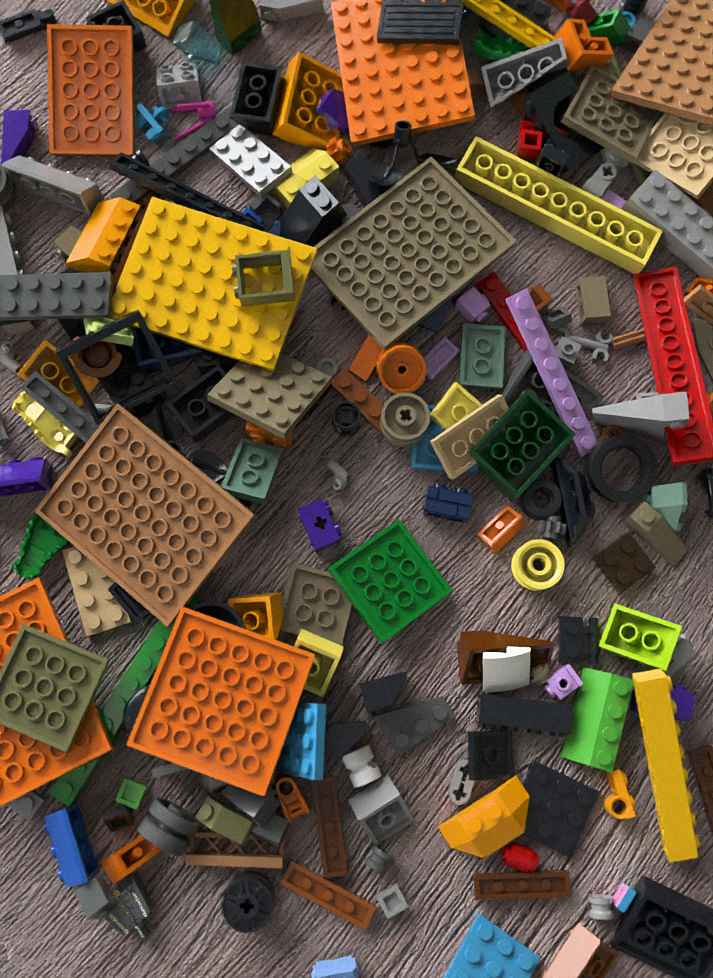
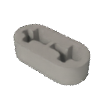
M467 759L457 762L448 788L450 800L458 805L465 804L469 800L474 781L469 780V774H466L464 781L461 780L463 772L460 771V767H465L468 764ZM460 783H463L462 791L465 795L464 797L460 796L459 800H456L453 790H458Z

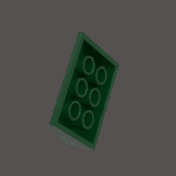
M527 389L468 453L493 484L512 501L521 496L576 434Z

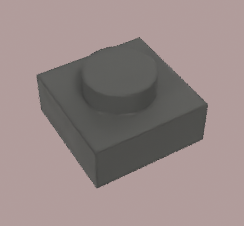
M561 306L542 314L543 322L552 329L561 328L572 321L571 313Z

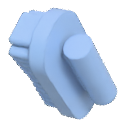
M351 955L338 958L337 960L316 961L312 971V978H359L360 975L359 966Z

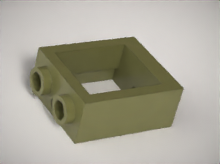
M289 250L235 255L236 264H232L233 277L237 278L238 285H234L235 299L240 300L242 307L295 301ZM282 265L283 291L246 294L244 269Z

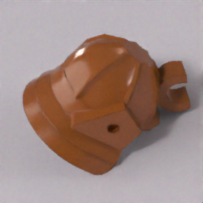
M99 341L72 354L71 357L74 365L80 372L90 377L100 378L110 375L118 368L122 360V353L116 352L115 343Z

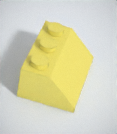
M313 148L292 163L290 166L293 172L270 191L288 209L299 189L314 176L326 188L338 181L339 166L326 151Z

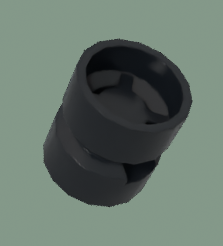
M350 401L338 403L332 413L333 429L341 436L355 434L360 426V409Z

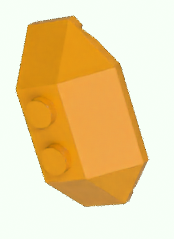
M515 775L439 825L438 828L451 848L486 858L524 833L530 796Z

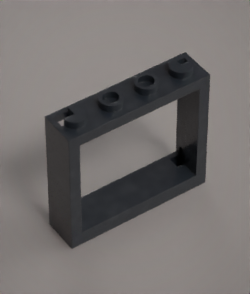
M139 309L55 350L56 355L97 425L105 420L115 405L101 412L98 411L68 356L138 322L167 378L118 404L131 413L135 410L134 406L143 403V405L155 400L154 396L160 393L168 394L178 384Z

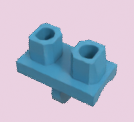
M140 103L136 107L140 112L134 118V122L142 130L149 124L152 125L145 135L154 144L162 138L168 141L171 135L161 124L162 122L164 125L169 123L167 119L169 115L168 109L164 106L158 108L155 105L152 108L154 113H152Z

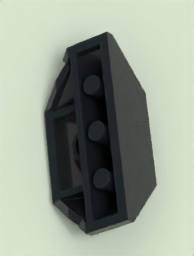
M555 457L550 462L554 483L562 493V506L559 510L562 524H567L565 534L566 545L571 547L577 544L593 521L595 506L590 501L591 486L589 481H586V476L562 458Z

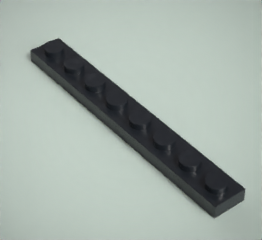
M122 152L110 161L109 169L174 201L176 204L260 231L270 232L271 228Z

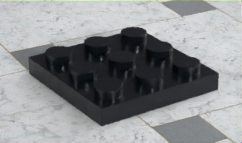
M532 760L522 784L530 796L525 830L522 834L572 858L598 791Z

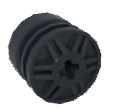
M251 870L238 874L230 882L224 893L221 907L226 923L235 931L242 933L256 932L268 922L276 898L275 889L270 879L261 872ZM247 898L250 899L252 904L250 909L246 908V904H244Z

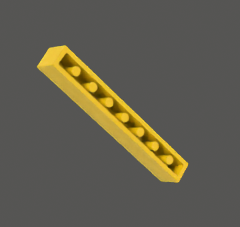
M661 669L634 673L632 677L663 851L669 862L698 858L697 848L700 847L697 833H694L693 826L696 825V819L689 807V804L692 803V796L690 790L686 789L685 781H689L685 766H682L681 759H684L685 755L682 745L678 743V736H681L678 722L674 720L677 708L674 699L670 697V691H673L671 678L666 676Z

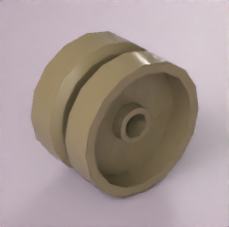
M402 392L389 398L382 408L380 429L385 439L397 447L416 445L423 439L430 423L428 405L421 397L413 393Z

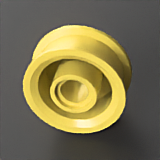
M541 539L529 541L515 552L511 563L512 573L516 581L522 587L532 591L545 590L555 585L561 579L565 567L561 551L553 543ZM534 560H539L542 563L543 568L541 571H537L533 567Z

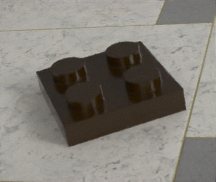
M627 532L592 557L618 594L627 590L656 568L630 532Z

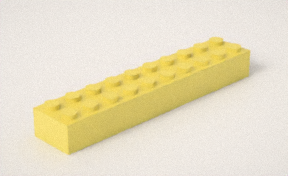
M475 136L456 169L454 180L462 187L633 274L640 273L646 265L663 230Z

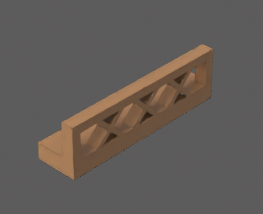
M197 831L189 839V852L186 854L185 865L283 868L285 837L279 848V854H269L263 847L266 843H260L257 839L253 838V833H250L247 838L252 839L258 846L252 853H246L239 843L231 839L229 840L234 844V847L229 852H222L216 844L222 838L227 837L217 832ZM195 837H205L211 844L205 851H194ZM211 838H218V839H217L215 842H213ZM213 847L217 852L209 850ZM260 849L263 851V853H256Z

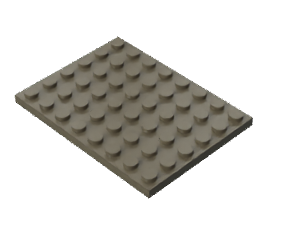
M430 157L314 246L317 248V255L311 272L385 351L514 248L517 241Z

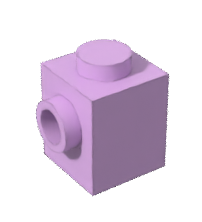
M472 287L458 298L455 308L470 324H474L477 321L481 323L489 315L487 312L490 304L484 294H480L475 287Z

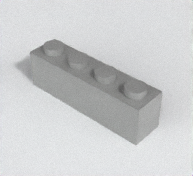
M559 38L481 67L490 107L493 108L539 77L568 67L569 63L563 39Z

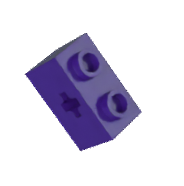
M323 499L298 508V514L315 553L340 543L339 536L342 535L338 523L333 524L330 516L333 515L329 503L324 504ZM317 521L326 522L325 529L321 530L320 527H316Z

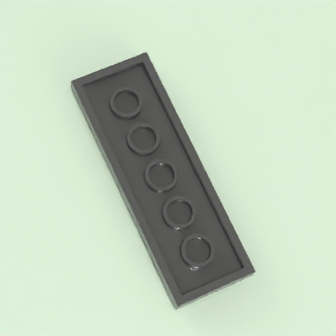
M111 272L0 275V321L111 318L113 274Z

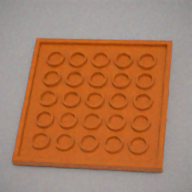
M181 607L126 745L265 796L316 655Z

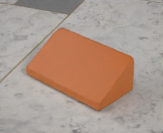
M507 505L477 533V536L496 554L525 527L526 523L522 515Z

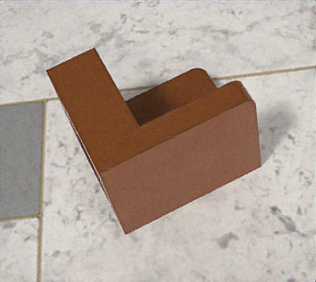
M540 284L533 287L530 292V296L539 314L547 309L553 300Z

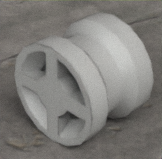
M591 894L588 896V901L591 903L590 918L600 920L614 918V912L611 910L612 896L606 894Z

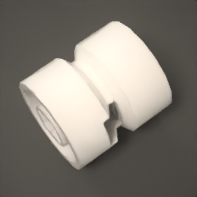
M369 744L356 748L342 757L346 769L351 770L349 777L354 788L370 783L382 776L377 763L372 762L374 755Z

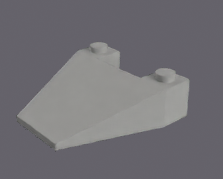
M687 392L661 394L592 408L595 424L603 426L615 425L620 427L622 431L661 442H667L665 427L670 426V429H680L689 424Z

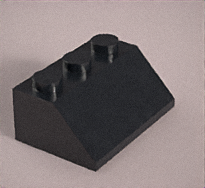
M499 0L545 30L553 9L552 7L537 0ZM482 17L478 29H483L490 36H505L506 40L512 37ZM512 37V38H513V43L516 44L519 40H517L516 38Z
M242 62L229 115L230 119L252 133L273 136L272 132L285 80L283 68L280 66Z

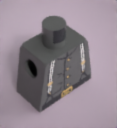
M135 873L113 892L118 904L111 909L112 913L104 919L123 936L134 927L143 939L154 929L146 918L153 911L154 904L138 873Z

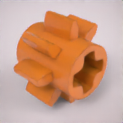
M337 137L328 142L329 145L326 146V152L336 163L344 164L349 159V156H351L349 142L344 138L338 140Z

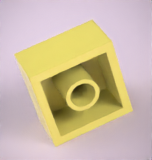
M301 628L293 647L316 655L304 689L323 697L341 658L343 646Z

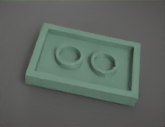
M462 324L459 384L462 387L502 390L505 326Z
M240 438L221 487L234 497L265 504L283 454V448L269 444L252 443V440Z

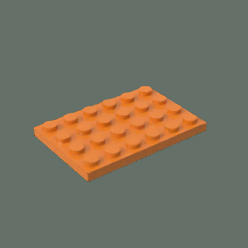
M47 24L49 153L57 156H117L122 152L131 157L134 153L132 26Z

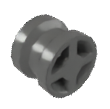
M374 845L371 856L367 857L364 862L376 872L385 875L387 872L386 867L388 863H392L394 857L381 847Z

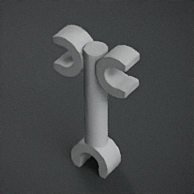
M565 328L557 330V334H561L563 337L581 344V347L595 350L591 355V361L596 359L597 354L603 357V364L608 360L609 354L607 349L608 344L613 338L612 333L608 335L607 340H603L601 338L602 331L599 330L595 336V341L569 335L568 330ZM556 338L554 344L557 345L560 339Z

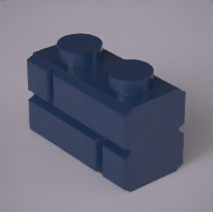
M435 483L427 489L422 514L466 523L469 518L473 495L468 494V491L465 489L455 488V491L446 489L445 485Z

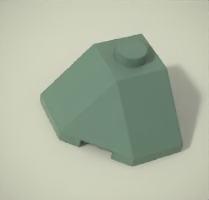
M686 482L652 486L651 490L643 496V502H647L656 510L675 533L681 531L682 521H679L682 512H686L687 508Z

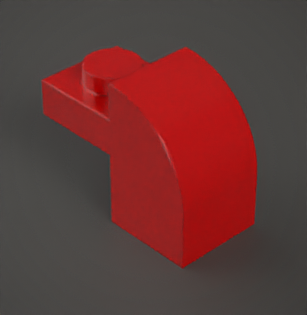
M520 122L515 156L521 159L536 161L541 149L542 132L534 131L532 122Z

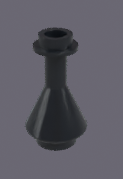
M706 468L702 470V474L698 476V479L708 495L709 510L704 511V513L707 514V518H713V468Z

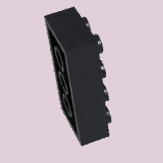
M546 143L540 153L536 167L560 178L570 155Z

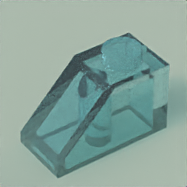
M193 20L178 28L173 41V45L186 56L212 64L218 63L224 47Z

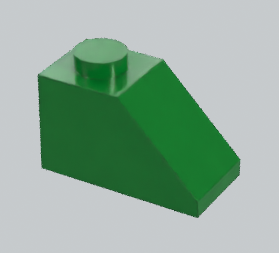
M620 9L598 14L587 24L591 37H607L610 46L624 43L631 27Z

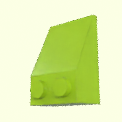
M614 603L599 647L620 657L667 671L683 627Z

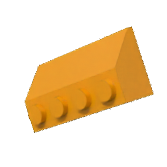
M121 197L98 203L66 261V266L83 273L111 272L115 261L118 262L120 259L119 253L123 244L127 245L128 243L126 239L130 229H135L136 227L134 222L140 211V205Z

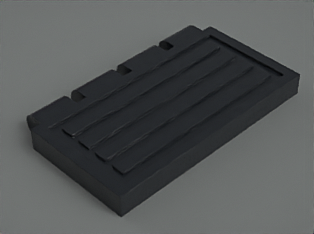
M386 0L381 5L376 37L377 43L459 44L464 2H461V0H445V2H442V0H425V2H422V0H404V2L402 0Z

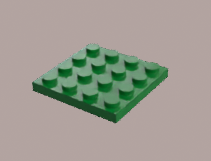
M399 519L327 569L381 644L452 592L450 586Z

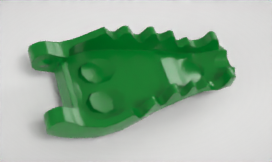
M478 29L475 33L476 41L473 44V50L481 58L497 62L527 51L526 45L522 46L520 41L516 44L513 43L512 37L506 40L505 36H490L483 29Z
M37 513L32 516L29 525L26 527L27 533L23 537V542L20 546L21 552L17 560L12 564L14 571L18 575L29 580L35 579L43 566L69 542Z

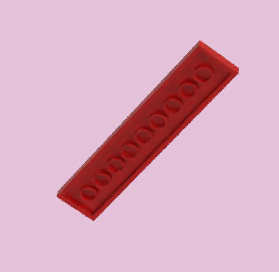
M677 267L633 274L657 395L687 392L689 424L680 429H670V426L665 427L672 466L712 461L713 420Z

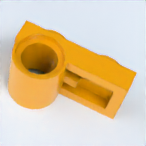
M615 767L613 772L605 771L613 793L604 800L605 811L618 819L635 817L634 809H636L633 797L628 794L626 788L628 780L625 773ZM620 800L621 809L618 812H614L613 804Z

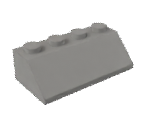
M17 156L2 164L3 169L15 188L92 215L101 197L99 187L92 179L80 178L70 171L63 172L51 164H41L32 157Z

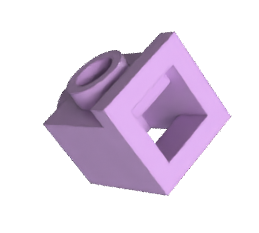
M563 665L544 682L546 685L544 689L552 699L555 697L556 700H561L577 687L583 685V682L570 665ZM561 679H564L566 682L564 688H561L559 685Z

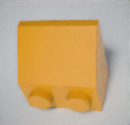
M281 592L246 594L228 599L229 606L240 615L246 630L277 640L284 616Z

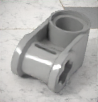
M603 163L593 176L587 180L582 190L601 199L617 174L616 167L611 163Z

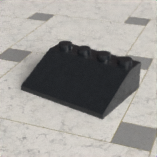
M641 875L633 888L637 892L636 896L621 916L611 942V947L675 978H708L713 971V908Z

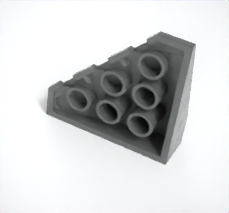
M527 348L514 368L501 395H503L510 408L528 389L560 419ZM565 370L585 415L592 414V408L597 407L604 395Z

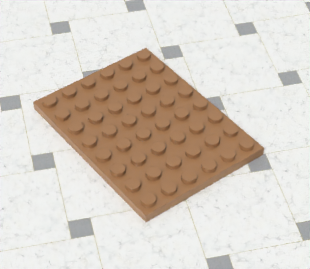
M670 0L612 88L611 97L713 126V1Z
M118 403L35 510L40 517L167 627L173 624L178 617L181 607L187 606L256 517L246 506Z

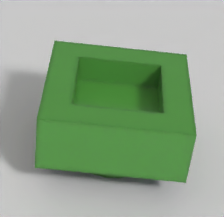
M126 777L115 801L137 810L148 786Z

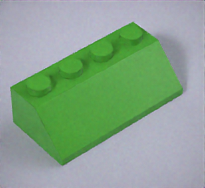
M582 667L580 680L583 682V685L577 687L573 703L572 733H566L560 757L613 772L632 692L633 680Z

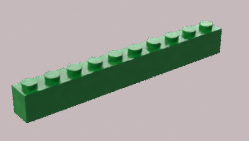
M194 596L185 608L189 609L203 601ZM160 620L157 622L99 715L112 746L124 728L123 715L128 701L140 688L152 682L176 620L168 627ZM108 753L59 777L49 794L68 806L77 803Z

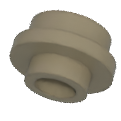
M547 665L536 666L530 672L532 675L530 681L536 683L537 686L543 684L551 677L550 668Z

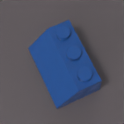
M73 804L44 816V829L52 840L51 852L53 857L57 858L60 867L58 868L60 881L65 883L66 888L88 882L100 871L79 804Z

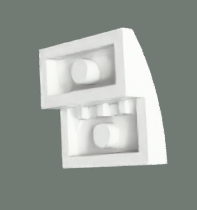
M507 647V653L483 652V692L508 691L529 685L530 647Z

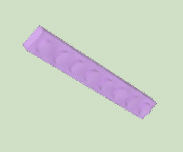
M524 289L505 299L561 421L576 434L571 439V442L578 457H582L590 453L598 445L597 439L528 289Z

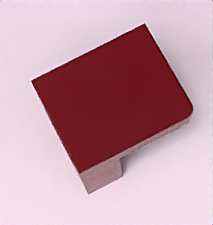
M577 0L568 8L574 19L585 20L586 25L598 16L589 0Z

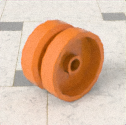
M399 340L385 351L381 349L378 352L376 371L383 386L390 392L396 394L402 392L411 393L417 390L424 382L426 363L419 350L412 343Z

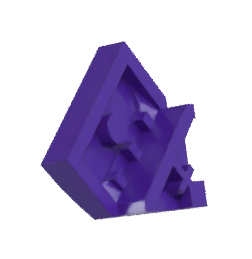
M332 89L321 96V104L316 107L319 115L322 114V116L326 117L330 131L338 128V130L350 135L344 92Z

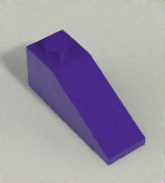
M4 110L1 166L3 162L14 157H24L32 145L34 133L37 132L38 127L36 119L32 117L29 110Z

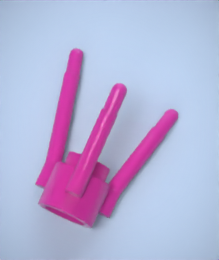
M212 101L177 105V108L170 109L171 112L197 110L199 119L204 120L174 137L175 141L200 129L216 117Z

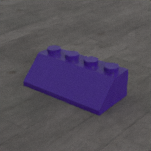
M33 457L27 462L11 460L5 465H0V497L47 491L53 487L51 464L42 457Z

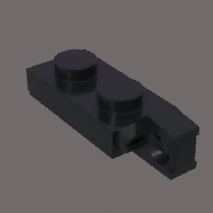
M34 8L0 20V32L4 42L9 43L40 32L47 28V24H55L57 20L51 8L44 11H36Z

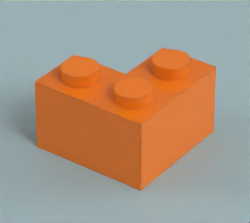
M568 19L555 35L556 40L559 38L563 39L569 63L568 71H589L592 64L602 69L614 55L607 37H591L585 20Z

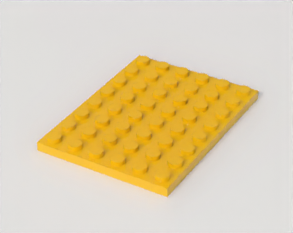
M152 197L117 284V291L113 294L111 318L108 319L116 320L139 309L152 333L274 372L317 255V248ZM289 250L295 301L242 307L240 300L235 299L234 285H238L237 278L233 277L232 264H236L235 255ZM282 265L244 269L246 294L284 290ZM138 322L131 325L133 327L140 328Z

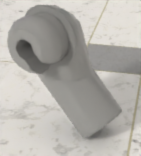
M10 342L2 343L0 347V362L17 374L23 366L14 360V346Z
M332 459L326 465V468L334 474L332 483L334 490L342 491L347 486L348 473Z

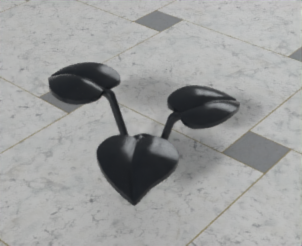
M398 121L395 123L393 138L369 143L372 147L378 149H386L389 146L393 147L395 145L391 166L389 167L385 164L371 166L368 170V178L372 182L385 187L393 186L403 178V171L394 168L399 148L407 147L410 142L418 164H422L432 157L447 172L456 164L457 159L431 153L422 154L419 157L414 141L415 135H411V123L408 121Z
M157 404L151 411L146 426L186 457L182 453L181 445L174 441L180 437L183 427L168 409L161 404ZM197 450L192 455V461L190 462L215 482L226 476L228 471L226 465L213 452Z

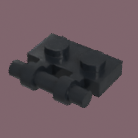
M558 617V662L583 663V654H589V663L598 664V655H600V647H598V634H600L598 618H589V626H583V617ZM583 634H589V647H583Z

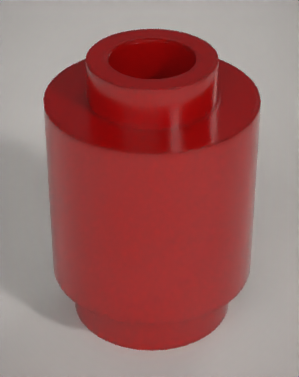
M512 841L509 845H504L501 859H504V865L525 873L528 871L533 873L537 867L539 855L533 849Z

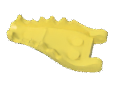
M20 393L19 397L14 400L11 408L24 418L25 422L42 443L53 451L70 458L73 452L69 448L78 437L27 393Z

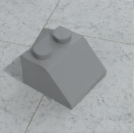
M389 775L379 779L373 785L348 800L374 845H378L415 821Z

